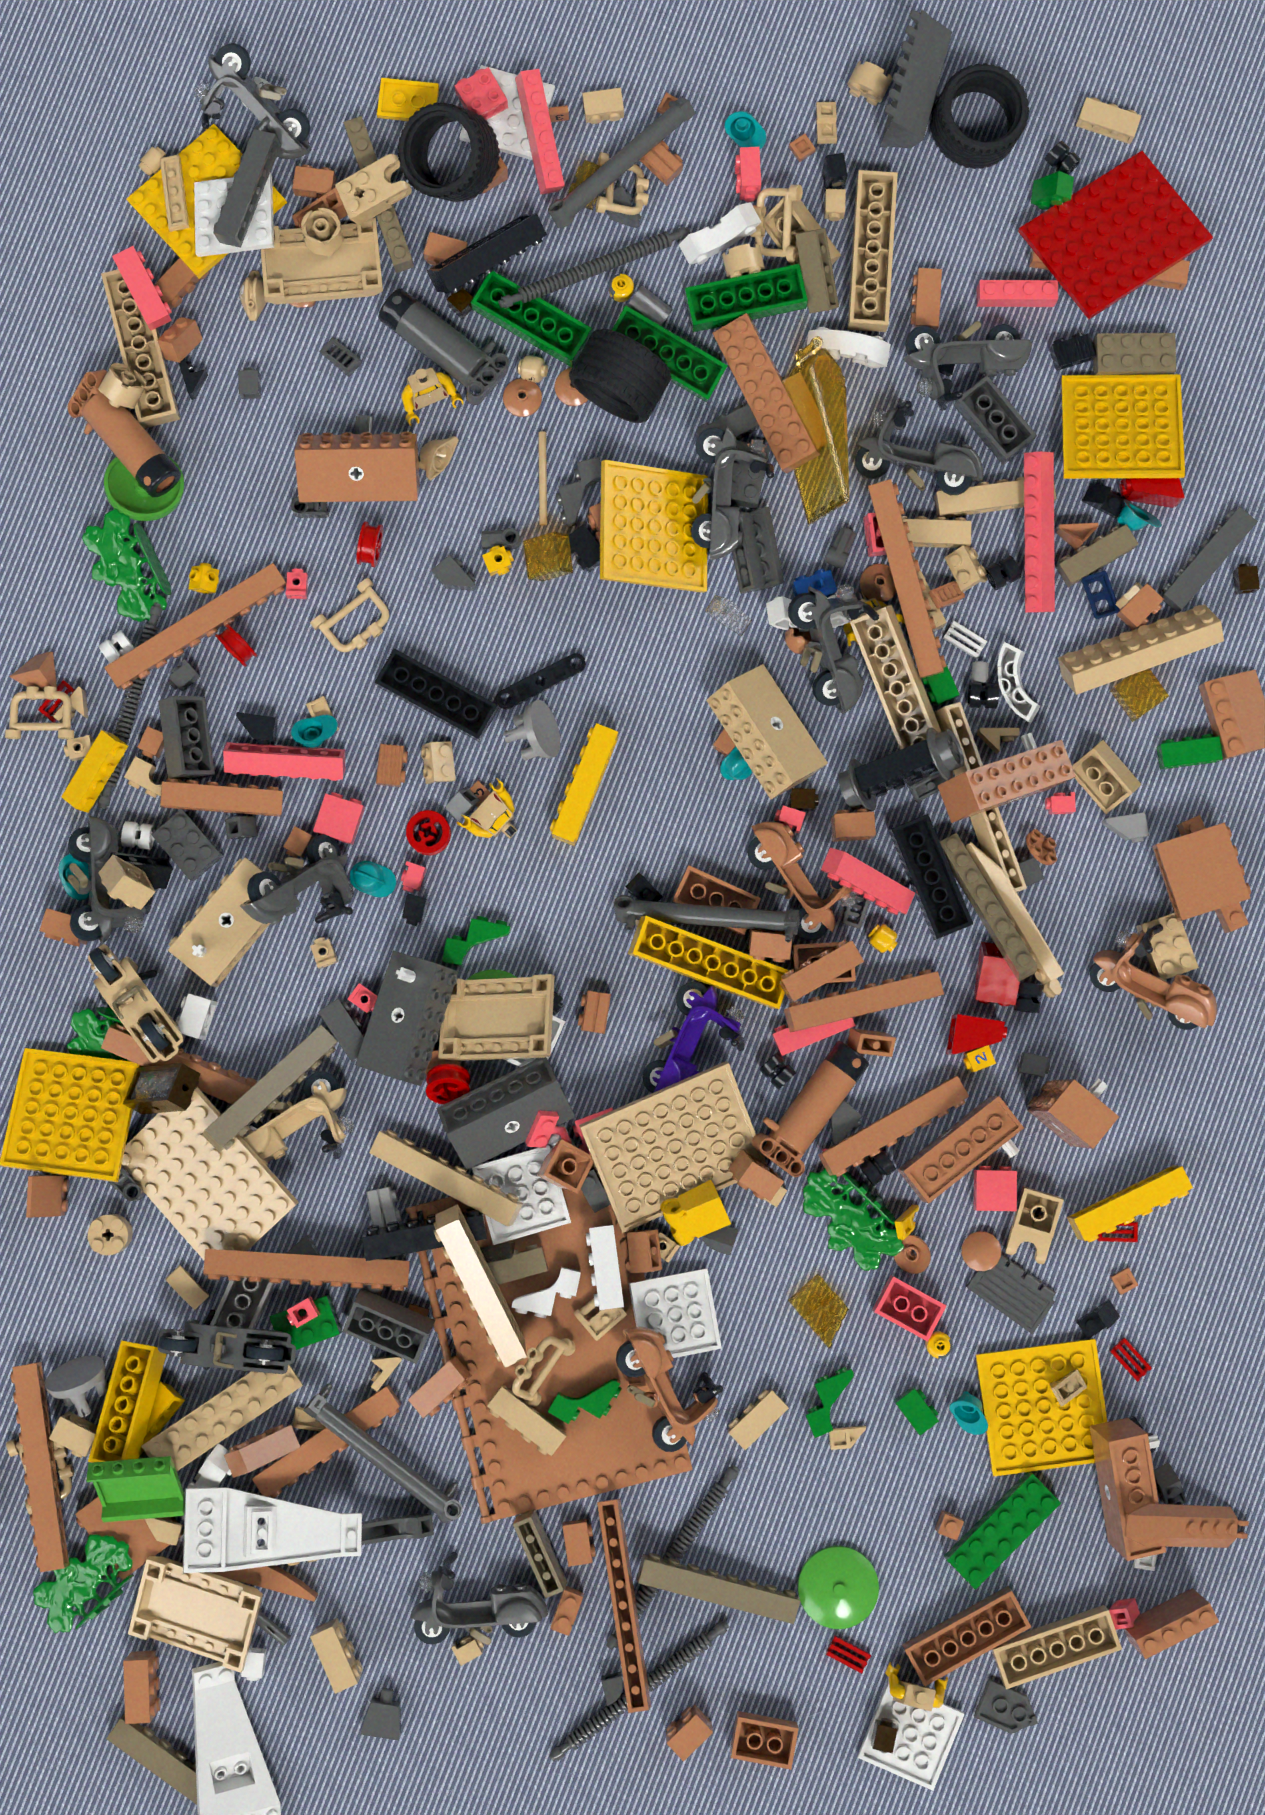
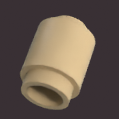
M158 146L156 148L151 147L140 159L141 163L138 166L148 176H151L161 168L160 158H165L166 154Z

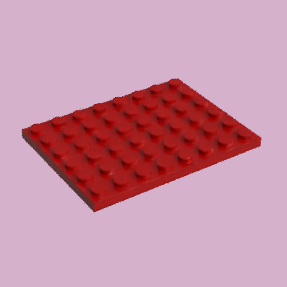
M1143 151L1072 194L1071 200L1064 202L1062 205L1051 207L1021 226L1018 230L1088 320L1202 248L1213 239L1211 233Z

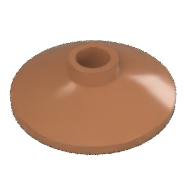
M568 368L558 375L555 381V393L562 403L568 406H580L586 403L588 399L576 388L570 386L569 372L572 368Z
M522 378L510 382L504 390V405L515 416H530L541 405V390L535 382L525 381ZM525 393L526 397L523 399L519 398V394Z
M874 564L866 568L862 573L860 589L868 600L876 598L877 601L886 602L896 594L897 591L889 566ZM877 579H882L884 583L882 585L877 584Z
M909 1235L902 1240L904 1249L894 1256V1259L902 1270L911 1274H918L929 1266L931 1254L927 1244L921 1238Z

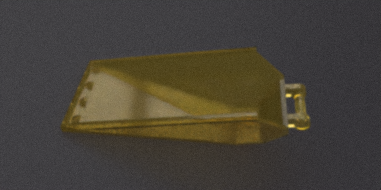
M819 336L814 337L807 346L795 352L797 366L792 369L785 381V385L821 454L794 469L808 525L815 523L850 501L845 377L840 366L827 349L821 348L823 346V339ZM813 352V354L807 358L808 354Z

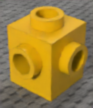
M504 546L492 547L488 550V553L482 555L490 576L495 574L499 576L504 575L512 568L511 562L514 559L510 550L506 551Z
M208 563L192 566L189 574L188 589L202 594L216 593L219 582V570L212 568V565Z

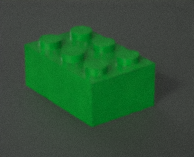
M330 1294L313 1300L320 1315L296 1328L295 1324L292 1326L287 1319L288 1309L269 1316L273 1329L290 1334L291 1343L296 1347V1350L341 1334L342 1329ZM300 1309L299 1314L305 1316L306 1310Z

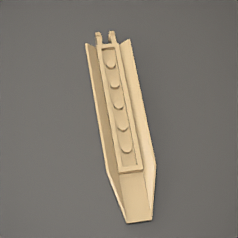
M970 842L965 845L968 853L1037 963L1035 977L1042 983L1043 993L1048 998L1060 995L1062 986H1060L1057 978L1063 975L1064 972L1004 870L973 843Z

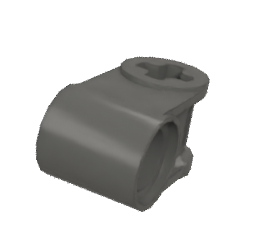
M295 497L291 502L293 514L298 518L329 517L327 502H299V497ZM298 504L306 506L303 511H297L295 507Z
M121 1165L118 1182L108 1181L128 1201H139L145 1196L142 1186L125 1170L123 1165ZM132 1187L138 1189V1195L135 1198L130 1194Z

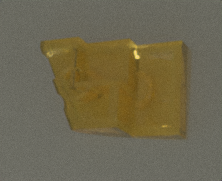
M817 1274L789 1298L788 1301L819 1339L830 1349L836 1331H839L841 1322L849 1309L841 1298L829 1288L823 1278Z

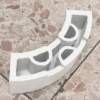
M751 202L737 205L720 219L721 223L716 224L711 229L708 226L686 236L679 244V247L689 265L695 263L703 264L709 257L727 249L743 237L756 232V227L761 223V220Z
M818 327L817 330H809L805 353L816 359L839 360L842 356L844 358H852V362L870 368L887 367L891 344L883 341V338L880 336L871 337L855 332Z
M832 595V596L828 597L827 599H830V598H839L840 596H839V595ZM781 596L766 603L769 625L783 630H788L789 627L798 628L792 624L788 617V607L792 601L791 599ZM842 611L835 612L830 616L833 628L851 621V618L847 619L843 616ZM799 628V632L809 631V629Z
M1004 642L997 664L1000 690L1010 708L1021 718L1032 723L1040 705L1028 696L1021 682L1020 667L1025 653Z
M218 1443L198 1471L194 1479L197 1482H191L187 1488L219 1487L226 1475H231L224 1457L230 1451Z

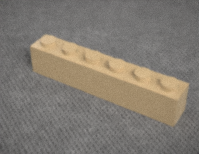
M1019 477L1016 481L1010 482L1008 479H1003L995 484H989V482L978 483L977 486L969 487L960 495H948L939 489L934 496L937 517L950 518L1023 508L1024 477ZM1054 485V501H1055L1057 498H1056L1055 485Z

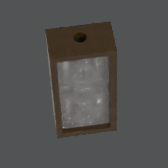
M183 1063L139 1067L136 1069L123 1105L140 1114L186 1111L191 1104L193 1092L199 1084L198 1080L201 1073Z

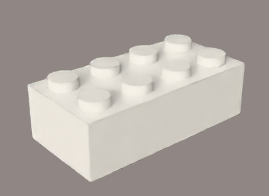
M614 1226L589 1228L590 1233H586L587 1245L592 1247V1253H588L590 1266L594 1265L595 1273L591 1274L592 1286H597L598 1293L594 1294L595 1307L599 1306L600 1310L624 1307Z

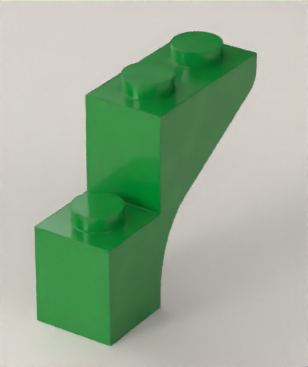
M477 916L476 919L471 918L467 941H463L464 937L452 935V939L447 938L442 961L463 966L465 956L472 947L508 936L511 932V927L507 926L508 922L496 920V923L488 922L486 917Z
M844 1367L835 1371L836 1375L831 1378L825 1375L816 1379L818 1383L814 1384L823 1408H819V1405L808 1409L809 1414L805 1415L814 1438L833 1431L830 1422V1410L833 1403L853 1379L854 1373L852 1369L847 1370Z
M613 1378L586 1395L577 1398L568 1397L558 1392L548 1412L567 1424L571 1420L575 1422L580 1413L578 1407L600 1419L602 1415L606 1416L612 1406L609 1404L611 1399L618 1397L622 1389L619 1387L621 1381Z

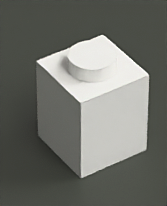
M249 1648L241 1677H246L249 1681H257L263 1677L267 1649Z

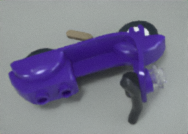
M693 981L684 984L678 990L676 1004L680 1012L687 1017L681 1029L673 1027L672 1030L654 1040V1045L661 1049L673 1042L675 1043L667 1061L661 1059L652 1061L644 1069L642 1076L643 1084L649 1092L654 1093L700 1073V1071H697L698 1066L689 1062L704 1027L709 1020L721 1026L719 1030L721 1038L726 1041L731 1040V1045L733 1047L737 1046L738 1051L745 1049V1040L739 1035L741 1033L739 1030L741 1027L740 1021L745 1016L741 1015V1010L731 1007L730 1010L726 1009L725 1012L727 1013L725 1016L716 1012L718 994L713 985L708 989L702 983Z

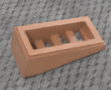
M956 581L929 591V595L937 609L954 605L965 598L964 592L960 590Z

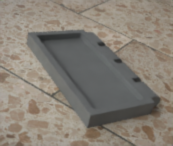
M1001 1253L998 1264L992 1270L976 1271L966 1288L1033 1335L1055 1303L1053 1297L1056 1292L1045 1284L1040 1290L1037 1289L1041 1281L1030 1273H1026L1024 1278H1022L1021 1276L1025 1270L1013 1261H1010L1006 1267L1005 1264L1008 1258Z

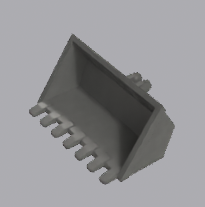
M914 9L910 11L909 16L915 22L914 27L906 26L905 33L909 36L908 42H902L901 49L905 54L904 57H898L897 65L901 69L899 73H894L893 81L896 83L895 89L889 90V97L892 99L891 105L887 104L884 109L888 118L880 147L883 148L898 147L911 149L923 141L931 110L935 106L934 99H938L940 95L937 92V87L952 31L930 17L923 10L920 13Z

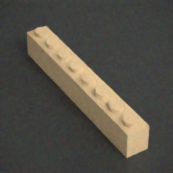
M390 1129L379 1131L369 1152L370 1154L506 1226L514 1224L523 1205L522 1202L518 1201L519 1197L511 1193L505 1194L501 1192L499 1186L484 1183L482 1177L467 1174V1170L463 1167L450 1165V1161L441 1156L437 1158L431 1155L432 1151L424 1147L420 1149L414 1146L415 1142L407 1138L403 1140L397 1137L398 1133Z

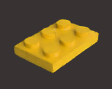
M381 78L377 118L409 121V118L416 111H419L420 108L428 104L438 103L439 84Z

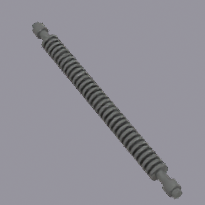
M683 226L671 234L665 231L541 281L523 286V288H518L517 294L511 296L508 294L501 297V300L498 301L499 306L506 309L518 301L527 303V301L545 296V294L568 287V285L570 286L586 280V278L588 279L604 271L606 272L622 264L624 265L640 257L642 258L670 247L672 241L685 239L690 234V229Z
M154 603V606H151L149 624H144L145 629L142 631L144 634H141V638L144 639H140V643H144L158 634L156 632H159V628L156 625L163 611L160 608L161 604ZM146 677L143 679L137 678L132 681L134 684L131 688L126 689L130 693H125V696L128 698L124 697V701L127 703L123 702L122 705L125 707H121V711L124 712H120V716L123 717L118 718L122 722H117V725L120 727H116L115 730L119 732L114 733L126 744L129 743V740L125 738L130 739V735H127V733L131 734L132 732L128 729L133 728L129 724H134V721L131 719L136 717L132 714H137V711L133 709H138V706L135 704L139 705L140 702L137 700H140L141 696L138 695H142V691L139 690L144 688L140 685L145 684L141 680H146ZM119 763L104 786L102 796L99 795V808L106 809L110 805L111 798L109 797L112 787H117L113 782L118 783L115 777L119 778L120 776L116 772H121L117 768H122V765Z
M735 1465L728 1467L725 1477L720 1484L715 1482L714 1485L716 1487L713 1486L711 1488L714 1492L709 1491V1495L705 1496L707 1500L703 1499L702 1501L705 1505L700 1504V1508L696 1509L698 1513H693L694 1517L691 1516V1521L687 1522L689 1526L685 1525L684 1529L681 1530L682 1534L678 1535L680 1539H675V1542L672 1543L673 1547L670 1546V1551H667L666 1555L663 1556L664 1560L668 1561L669 1558L680 1561L683 1558L682 1554L686 1553L684 1549L688 1550V1545H692L691 1541H695L693 1536L697 1537V1532L700 1533L702 1531L700 1528H704L702 1523L706 1524L708 1522L706 1519L709 1520L711 1518L709 1515L712 1516L714 1514L711 1510L716 1511L717 1508L715 1506L718 1507L720 1505L718 1502L721 1503L723 1501L720 1497L725 1498V1494H728L729 1491L726 1488L739 1475L738 1471L740 1469ZM643 1585L641 1587L642 1590L638 1591L639 1594H636L638 1619L644 1613L643 1610L647 1609L646 1606H649V1602H652L656 1596L655 1593L659 1592L657 1588ZM616 1631L607 1639L608 1643L606 1646L611 1650L618 1646Z
M725 1620L718 1622L714 1629L707 1634L702 1632L701 1636H697L698 1641L694 1638L692 1640L693 1643L691 1641L688 1643L690 1647L685 1645V1650L681 1648L680 1652L677 1651V1657L673 1654L671 1656L672 1659L669 1657L667 1661L663 1662L664 1666L660 1664L659 1668L656 1667V1673L653 1670L650 1672L651 1675L648 1673L649 1691L652 1692L654 1691L653 1687L656 1689L658 1685H662L661 1680L665 1682L666 1678H671L670 1674L672 1676L675 1675L674 1671L676 1673L679 1672V1669L683 1668L682 1664L686 1666L687 1662H692L690 1657L694 1660L696 1659L695 1655L698 1657L700 1653L704 1652L703 1648L707 1650L708 1646L711 1647L713 1639L727 1632L729 1628ZM622 1693V1698L619 1697L609 1707L606 1705L604 1709L600 1710V1713L597 1712L596 1716L593 1715L592 1719L589 1718L587 1720L588 1723L584 1722L583 1725L579 1726V1729L576 1728L575 1732L572 1731L571 1735H567L568 1741L560 1747L556 1746L551 1750L552 1753L549 1756L552 1761H559L565 1756L564 1753L572 1747L577 1750L578 1746L581 1747L582 1743L587 1742L586 1739L590 1740L591 1737L595 1736V1733L598 1734L599 1730H603V1726L607 1727L608 1724H611V1719L615 1721L616 1717L618 1718L620 1714L625 1713L624 1710L628 1711L626 1694Z

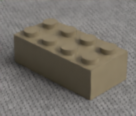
M1097 333L1093 339V346L1096 352V357L1093 360V375L1175 374L1176 372L1175 333Z

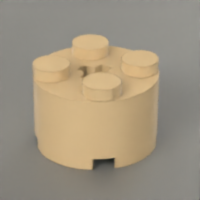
M858 61L847 83L850 88L849 93L857 98L861 95L867 98L866 101L876 106L878 102L882 101L892 81V77L890 74L886 77L883 74L885 70L873 63L865 61L864 64H861V61Z
M318 208L317 211L312 212L311 210L303 217L301 227L305 246L311 252L318 255H333L343 241L341 223L336 213L327 208Z
M750 244L739 245L728 249L729 254L726 255L725 252L722 254L727 279L765 271L759 244H755V247H750Z
M114 363L107 371L98 390L110 399L109 403L112 406L134 409L145 390L146 380L137 371L134 370L132 373L127 370L128 366Z
M119 1214L100 1216L92 1221L88 1229V1242L92 1250L101 1255H114L122 1252L130 1244L133 1237L130 1223ZM107 1232L113 1233L114 1237L110 1238L107 1236Z

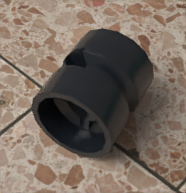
M1062 140L1044 158L1052 167L1056 166L1057 172L1060 171L1068 175L1082 160L1076 153H1070V148Z
M1010 555L1001 559L999 564L993 563L985 568L987 572L986 577L992 588L996 591L1006 586L1007 582L1012 583L1021 578L1020 569L1014 558Z
M981 682L969 683V708H980L981 705H984L988 709H997L999 700L998 683H986L985 686ZM980 691H983V699H980Z
M1020 982L1014 1010L1040 1013L1041 1002L1038 998L1042 997L1043 985Z
M777 1052L759 1070L766 1078L770 1077L771 1083L779 1090L797 1072L789 1064L785 1065V1060ZM775 1067L780 1069L777 1073L774 1070Z
M880 1149L881 1152L873 1156V1160L866 1159L859 1165L873 1186L883 1180V1174L888 1176L897 1170L882 1149Z

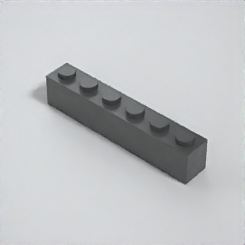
M254 129L249 137L246 151L241 156L238 171L234 174L233 184L228 189L225 204L221 207L220 217L214 225L213 233L219 243L241 248L281 146L276 134Z
M1241 507L1236 511L1232 509L1225 516L1227 521L1223 526L1219 524L1212 531L1214 536L1210 540L1207 538L1199 546L1202 550L1198 554L1193 553L1187 560L1189 565L1185 569L1181 567L1174 575L1177 579L1172 584L1168 582L1161 590L1164 593L1161 596L1164 598L1163 601L1177 613L1186 606L1258 522Z

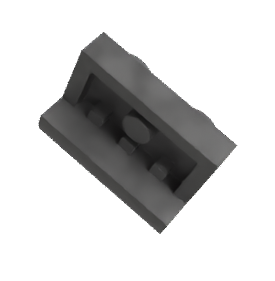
M644 286L639 288L627 305L662 326L673 311L670 306Z

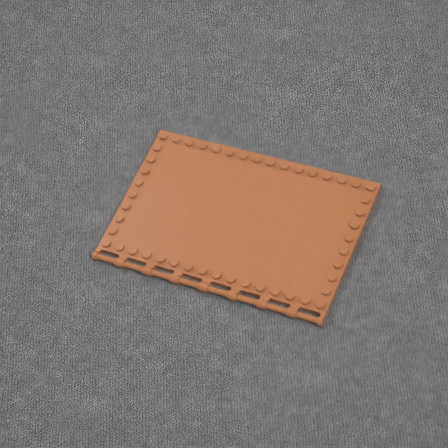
M593 1163L591 1169L594 1168L596 1174H597L598 1177H599V1174H598V1172H597V1170H596V1167H595V1165H594V1163ZM562 1188L571 1223L493 1245L484 1214L487 1239L476 1241L486 1262L487 1257L498 1255L499 1258L505 1257L508 1251L517 1249L519 1253L526 1251L525 1247L533 1244L543 1247L548 1271L499 1284L498 1286L526 1340L527 1351L530 1348H536L544 1338L549 1336L560 1340L567 1338L575 1343L574 1353L570 1356L561 1354L537 1390L541 1394V1402L533 1407L567 1433L566 1438L552 1456L542 1454L537 1449L538 1445L533 1441L530 1443L525 1441L520 1436L522 1434L517 1429L511 1430L504 1424L506 1421L500 1416L498 1418L494 1417L488 1411L490 1408L487 1407L502 1385H505L512 1391L513 1382L517 1377L515 1369L518 1365H525L528 1357L508 1367H504L502 1361L498 1362L494 1353L496 1349L493 1344H489L486 1338L487 1331L485 1327L481 1328L477 1319L479 1315L476 1310H472L469 1304L470 1297L468 1293L464 1294L460 1286L462 1281L459 1276L456 1277L451 1267L453 1263L451 1259L445 1257L442 1249L444 1247L431 1249L438 1277L432 1278L426 1254L427 1250L416 1252L419 1255L423 1271L425 1292H428L434 1317L433 1320H435L433 1326L435 1332L438 1333L443 1354V1366L448 1361L457 1357L472 1375L467 1380L469 1384L465 1387L466 1394L461 1395L457 1389L453 1393L455 1397L452 1399V1404L459 1420L463 1450H466L472 1474L470 1479L473 1490L476 1491L482 1516L480 1517L481 1524L526 1513L533 1509L538 1510L693 1470L687 1444L680 1450L665 1452L654 1443L652 1429L655 1422L663 1414L658 1405L650 1409L646 1404L637 1401L634 1397L635 1395L627 1391L624 1374L617 1367L616 1353L619 1347L626 1342L623 1330L636 1327L629 1283L646 1280L644 1273H631L627 1233L633 1232V1229L622 1233L611 1205L594 1213L581 1189L578 1194ZM447 1197L408 1207L405 1210L406 1214H409V1218L418 1217L417 1211L422 1210L424 1219H427L428 1215L440 1213L457 1204L461 1212H466V1209L470 1208V1206L453 1197ZM613 1225L624 1302L622 1309L627 1315L596 1341L573 1312L577 1309L580 1310L594 1298V1294H598L597 1286H592L591 1274H594L595 1270L594 1265L590 1266L588 1253H592V1247L587 1245L586 1233H590L589 1228ZM561 1267L581 1271L576 1296H572L569 1299L560 1297V1293L556 1292L551 1316L547 1315L546 1318L534 1316L535 1312L527 1311V1314L515 1312V1308L511 1307L516 1297L552 1286L560 1275ZM437 1289H441L447 1316L443 1318L435 1291ZM596 1306L584 1316L587 1321L600 1311L599 1306ZM451 1328L457 1353L453 1357H451L445 1329ZM549 1345L543 1352V1359L535 1363L531 1369V1377L523 1381L520 1386L521 1389L525 1391L529 1389L556 1349L555 1346ZM667 1370V1371L665 1372V1374H666V1376H667V1378H668V1380H669V1383H670V1385H671V1387H672L671 1380H670V1376H669V1372H668V1370ZM613 1378L621 1381L619 1387L622 1389L618 1397L611 1399L609 1403L612 1406L606 1416L602 1415L600 1419L578 1407L580 1413L575 1422L571 1420L567 1424L548 1412L558 1392L568 1397L577 1398L586 1395ZM647 1383L646 1386L637 1387L645 1392H651ZM470 1407L476 1434L470 1436L464 1408ZM475 1447L480 1448L485 1469L484 1474L479 1473L474 1452ZM489 1486L495 1513L489 1514L483 1489Z

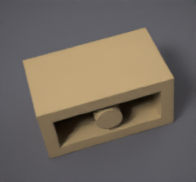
M621 88L582 93L586 123L598 124L604 120L618 121L624 118Z

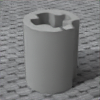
M982 661L972 662L971 682H981L982 685L988 683L989 663Z

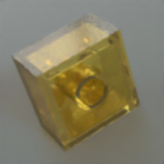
M551 532L523 541L529 580L543 582L573 573L568 534Z
M1150 669L1130 675L1110 690L1132 722L1169 697Z

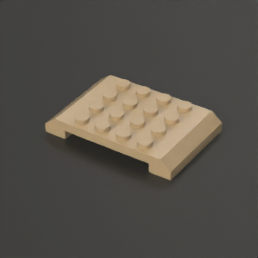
M371 218L361 225H341L343 241L338 250L331 256L318 255L311 252L305 246L302 228L279 230V226H274V248L261 249L265 302L276 305L369 297L383 292L376 218Z
M545 974L521 978L457 979L451 994L450 1003L445 1012V1019L440 1027L438 1058L459 1061L545 1058L551 1056L555 976Z
M149 1556L146 1559L128 1634L143 1640L152 1638L223 1662L222 1667L241 1673L245 1667L263 1594L255 1587L210 1572L183 1573V1563L162 1556Z

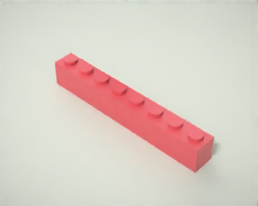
M1054 452L1024 453L1025 613L1055 612Z

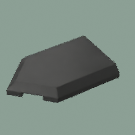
M992 1679L988 1680L975 1710V1718L1010 1734L1038 1724L1027 1695L1012 1688L1006 1689L1003 1684Z

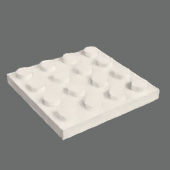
M480 66V69L488 68L487 66ZM489 67L508 100V108L487 119L489 126H492L497 136L498 148L501 152L533 160L515 80L517 75ZM542 82L547 106L550 108L555 85ZM462 127L459 138L461 141L470 143L467 131Z
M271 173L241 248L219 243L213 233L214 225L218 222L221 207L225 204L227 192L233 184L234 177L194 182L195 253L198 257L274 248L273 184Z
M549 1145L546 1148H536L472 1167L473 1174L482 1177L484 1183L499 1186L501 1192L514 1194L519 1197L518 1201L523 1203L514 1224L511 1226H506L485 1215L493 1245L571 1223L562 1188L537 1176L546 1156L551 1151Z
M707 1268L629 1283L636 1327L650 1328L656 1333L660 1332L665 1340L663 1346L665 1350L670 1351L673 1358L722 1349Z
M888 1681L857 1756L866 1762L930 1790H934L964 1717V1712L944 1703L940 1708L932 1707V1711L896 1702L890 1694ZM887 1718L893 1720V1723L898 1728L893 1754L872 1749L871 1739L876 1719Z

